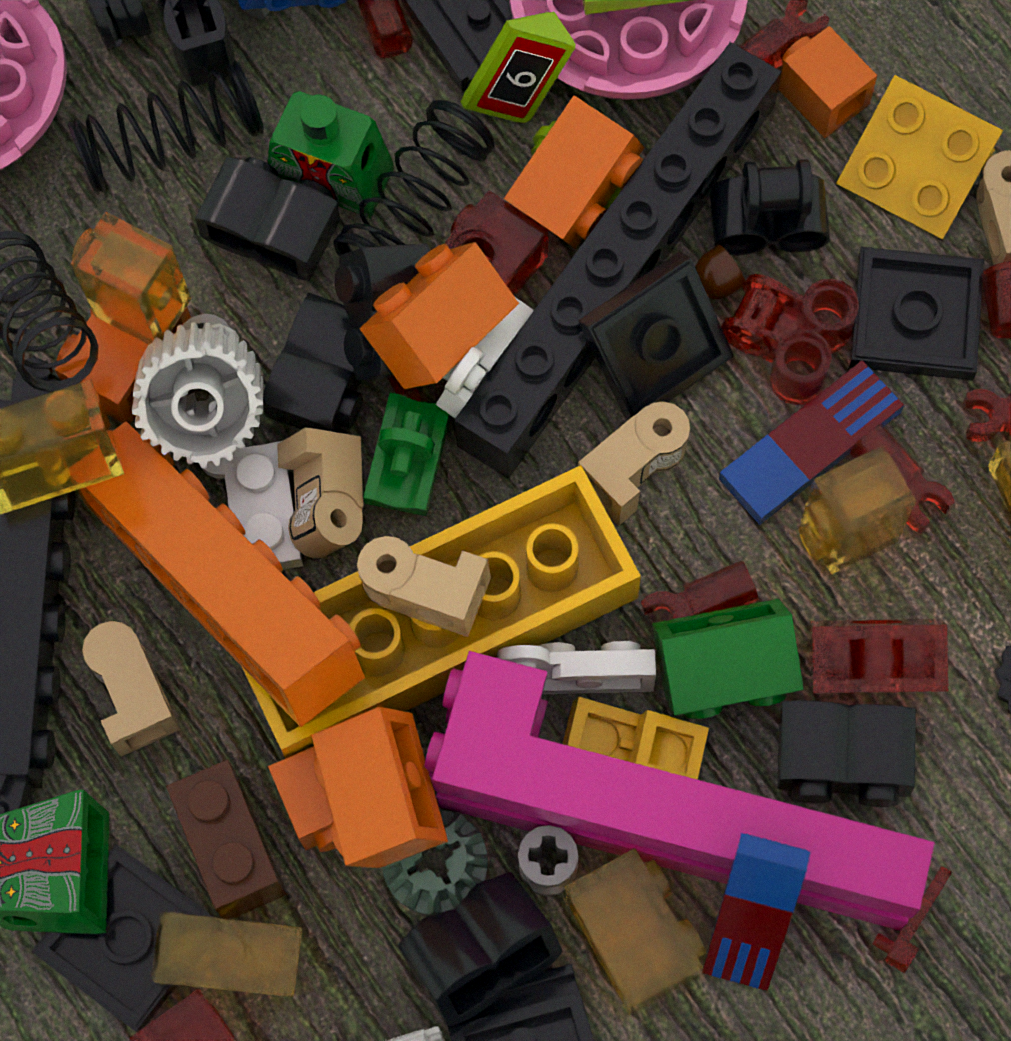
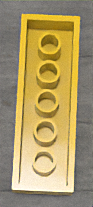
M580 465L409 546L414 554H419L454 567L458 563L462 550L488 559L491 579L468 637L374 603L365 593L358 571L315 591L314 594L321 604V609L319 610L328 619L336 614L339 615L358 637L361 647L355 651L365 678L308 723L300 727L243 668L284 757L288 758L313 747L312 734L372 709L385 707L407 711L444 693L451 670L453 668L464 670L469 651L497 658L498 650L504 647L516 645L539 646L638 599L641 575L583 467Z

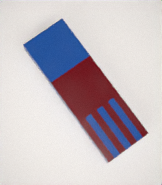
M862 360L720 472L719 480L756 522L761 525L902 412L904 404Z
M741 833L707 950L703 974L768 991L807 872L811 851Z

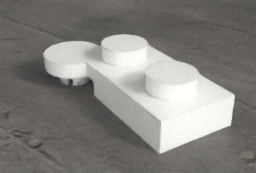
M518 298L516 300L519 304L475 347H472L465 357L443 377L447 383L444 387V392L435 405L452 417H457L534 310Z
M282 441L249 447L244 446L242 449L237 447L234 451L233 460L228 461L223 457L219 466H215L212 461L208 462L207 467L202 470L214 478L225 479L229 509L242 524L246 533L244 537L252 544L258 539L262 540L278 558L283 570L303 567L301 552L295 548L290 540L288 531L289 519L295 508L289 470L278 468L277 444Z
M554 642L539 646H509L497 652L498 659L548 671L542 694L654 691L656 678L655 649L640 650V644L636 642H609L603 644L601 650L575 651V646L572 644Z

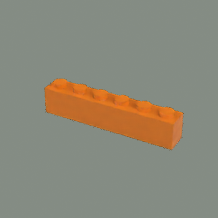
M126 421L65 464L84 504L300 727L308 723L365 678L355 651L361 647V644L346 621L337 614L328 619L319 610L321 609V604L306 582L298 576L289 581L281 573L283 568L273 551L260 539L253 544L244 537L246 534L235 514L223 503L215 508L208 501L210 499L199 479L187 468L179 473L173 467L175 464L169 452L165 455L161 453L160 444L152 446L150 445V439L142 440L140 434Z

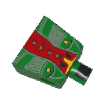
M301 91L294 92L269 142L267 163L277 171L279 178L300 183L303 179L315 181L332 193L333 199L338 202V207L359 214V204L363 199L381 198L377 189V178L382 173L394 171V163L376 121L368 115L335 104L326 95H310ZM386 177V178L383 180V182H382V189H383V191L385 190L386 185H387V183H388L390 177ZM377 202L368 203L364 207L366 217H372L378 205Z
M84 789L65 793L0 814V926L2 928L12 931L106 933L110 813Z

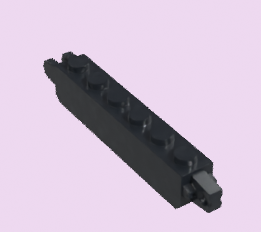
M35 355L32 358L26 359L36 364L48 363L47 360L43 361L36 358ZM24 366L33 377L44 381H58L56 376L52 375V368L33 369ZM18 369L14 372L16 378L13 379L11 400H0V814L27 806L31 788H42L44 769H51L54 763L55 736L53 730L47 729L49 705H57L59 701L60 671L58 666H52L54 642L63 641L66 626L64 605L58 604L59 581L68 580L71 566L70 547L67 542H63L64 522L74 518L76 506L75 487L73 482H68L69 473L65 464L80 454L81 446L78 423H72L61 403L62 399L59 394L62 391L45 392L34 389L22 379Z

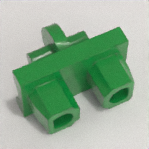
M389 393L363 496L365 504L427 516L451 415L435 405L436 403L420 402L400 394Z

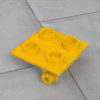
M894 75L836 184L923 230L944 239L981 170H984L987 160L993 156L995 152L994 147L1003 130Z

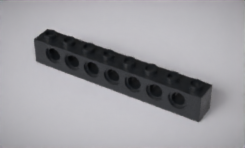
M729 42L472 397L454 420L457 447L507 479L511 477L596 358L578 320L667 259L710 199V188L712 185L725 178L775 108L782 71Z

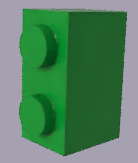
M780 599L652 623L664 696L674 715L684 714L685 717L690 719L708 718L723 711L722 706L748 701V704L752 706H768L784 701L787 698L786 693L804 690L792 614Z

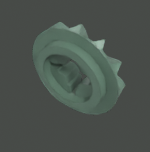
M439 809L448 842L434 848L440 851L447 847L452 849L457 845L460 846L453 850V855L445 861L449 884L445 885L441 876L437 877L431 869L425 870L422 873L417 871L409 876L410 872L417 869L416 865L424 859L422 852L382 867L384 879L389 890L407 908L427 915H436L450 909H455L476 884L485 880L488 867L485 843L481 833L461 813Z

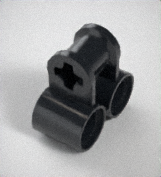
M808 159L797 160L795 166L758 168L755 162H745L742 177L718 181L710 188L714 247L721 245L730 255L752 254L761 251L769 244H776L778 249L785 252H810L824 247L830 241L824 180L819 176L812 175Z

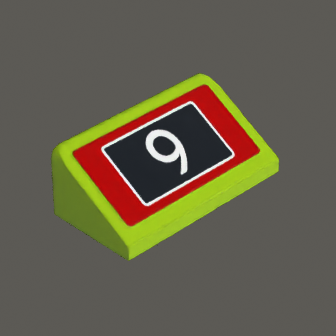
M545 12L505 22L462 96L460 102L465 109L514 122L526 123L531 121L576 46L573 38L555 12Z

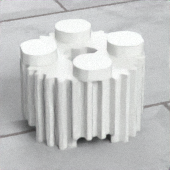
M196 322L191 323L190 329L185 330L181 324L177 326L176 333L173 334L171 331L166 330L163 340L156 337L153 343L147 346L138 364L133 390L132 414L136 415L135 427L142 428L140 437L142 440L150 439V445L152 446L160 444L163 455L171 451L174 453L173 460L178 461L184 456L187 459V463L197 462L202 469L206 468L207 463L210 461L215 466H219L223 457L228 461L233 460L236 448L242 449L245 446V438L252 439L254 427H259L260 414L263 413V376H261L260 363H255L254 351L247 352V343L245 341L239 342V336L235 330L221 323L213 325L205 323L203 329L198 328ZM191 389H203L209 392V399L206 401H196L195 393L186 395Z

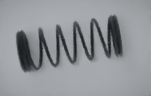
M234 60L233 64L229 62L227 65L236 97L219 72L211 69L208 74L210 98L218 132L194 90L188 83L180 80L178 84V98L189 147L162 100L157 94L149 92L147 106L159 160L132 113L124 104L119 102L116 108L117 119L129 173L94 116L88 114L86 118L90 147L79 120L69 121L70 133L94 193L97 195L100 194V191L105 193L106 187L92 124L126 180L134 182V164L122 111L133 126L155 166L164 171L166 162L155 117L153 99L165 116L186 155L191 159H195L196 150L187 114L183 87L195 103L217 144L225 148L226 138L215 93L214 76L228 95L249 135L255 137L258 133L263 134L264 126L261 115L239 62Z
M447 100L432 101L426 108L427 121L418 122L412 128V138L415 146L399 148L395 153V165L398 172L382 173L377 178V189L381 198L363 199L359 204V214L363 224L345 225L341 233L333 241L337 255L340 257L342 254L353 251L349 244L357 248L377 247L375 243L362 236L347 233L352 228L368 230L373 238L382 246L391 245L379 235L396 245H406L397 237L369 224L364 214V207L371 202L385 204L395 217L416 233L426 237L435 235L432 226L426 219L408 207L387 199L382 189V182L386 177H400L418 197L432 207L445 212L452 210L450 200L441 191L418 177L404 173L400 165V156L406 151L419 152L425 162L446 180L456 185L467 186L470 182L462 168L445 156L421 147L417 138V132L422 126L430 125L443 140L463 155L473 160L484 161L491 153V150L495 148L494 138L488 127L477 116L456 103ZM434 109L449 112L462 119L482 137L486 147H482L479 142L462 130L441 122L436 116ZM455 134H457V135L461 136L462 138L466 139L468 142H466L465 140L459 138V137L456 136ZM428 155L450 166L458 172L464 181L458 180L446 173ZM412 182H415L423 186L424 188L430 190L432 193L438 196L446 204V206H443L430 199L428 196L422 193ZM395 208L412 216L414 219L419 221L428 231H424L423 229L415 226L404 216H402Z
M17 231L0 232V241L16 240L1 243L0 250L5 247L20 245L31 248L37 257L23 256L13 258L0 265V273L15 263L26 261L37 263V270L35 273L24 274L11 281L0 292V305L1 303H11L19 300L8 313L0 310V316L6 318L4 324L0 322V338L3 340L8 354L13 358L22 379L34 389L56 392L78 385L91 373L98 360L99 345L96 337L87 326L84 317L77 312L73 299L67 295L63 283L57 279L53 267L47 263L39 244L29 235ZM26 279H31L21 290L7 294L13 286ZM43 279L51 281L50 289L34 291ZM46 295L44 300L34 308L15 313L26 301L36 296ZM53 295L61 297L60 306L45 308L37 312L49 302ZM56 312L52 318L36 324L32 329H26L35 319L44 314ZM62 312L71 314V318L60 317ZM33 314L19 329L9 327L12 318H22ZM56 326H68L64 334L53 342L42 346H29L30 342L41 332ZM73 328L82 331L80 342L75 350L62 360L53 363L36 364L24 359L25 352L43 351L58 345L69 336ZM9 333L16 335L14 341L9 338ZM88 336L91 344L90 356L84 368L74 377L62 381H44L33 377L25 369L24 366L33 369H51L67 363L79 354Z

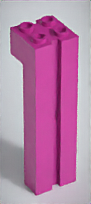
M472 651L468 653L464 670L455 668L451 670L443 698V707L448 708L446 732L443 734L434 731L424 763V767L429 771L434 791L437 792L438 807L528 832L537 827L547 825L559 827L569 833L577 845L724 885L728 881L741 833L811 851L807 872L796 903L798 905L898 932L908 924V919L912 920L920 911L934 843L540 739L539 735L548 706V701L541 699L548 671Z

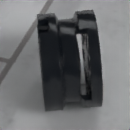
M85 0L107 50L121 46L122 38L132 34L137 38H141L152 33L140 0Z

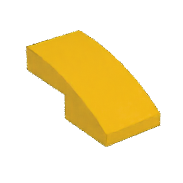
M577 697L572 702L563 745L698 780L709 728L650 710L638 714L583 697Z

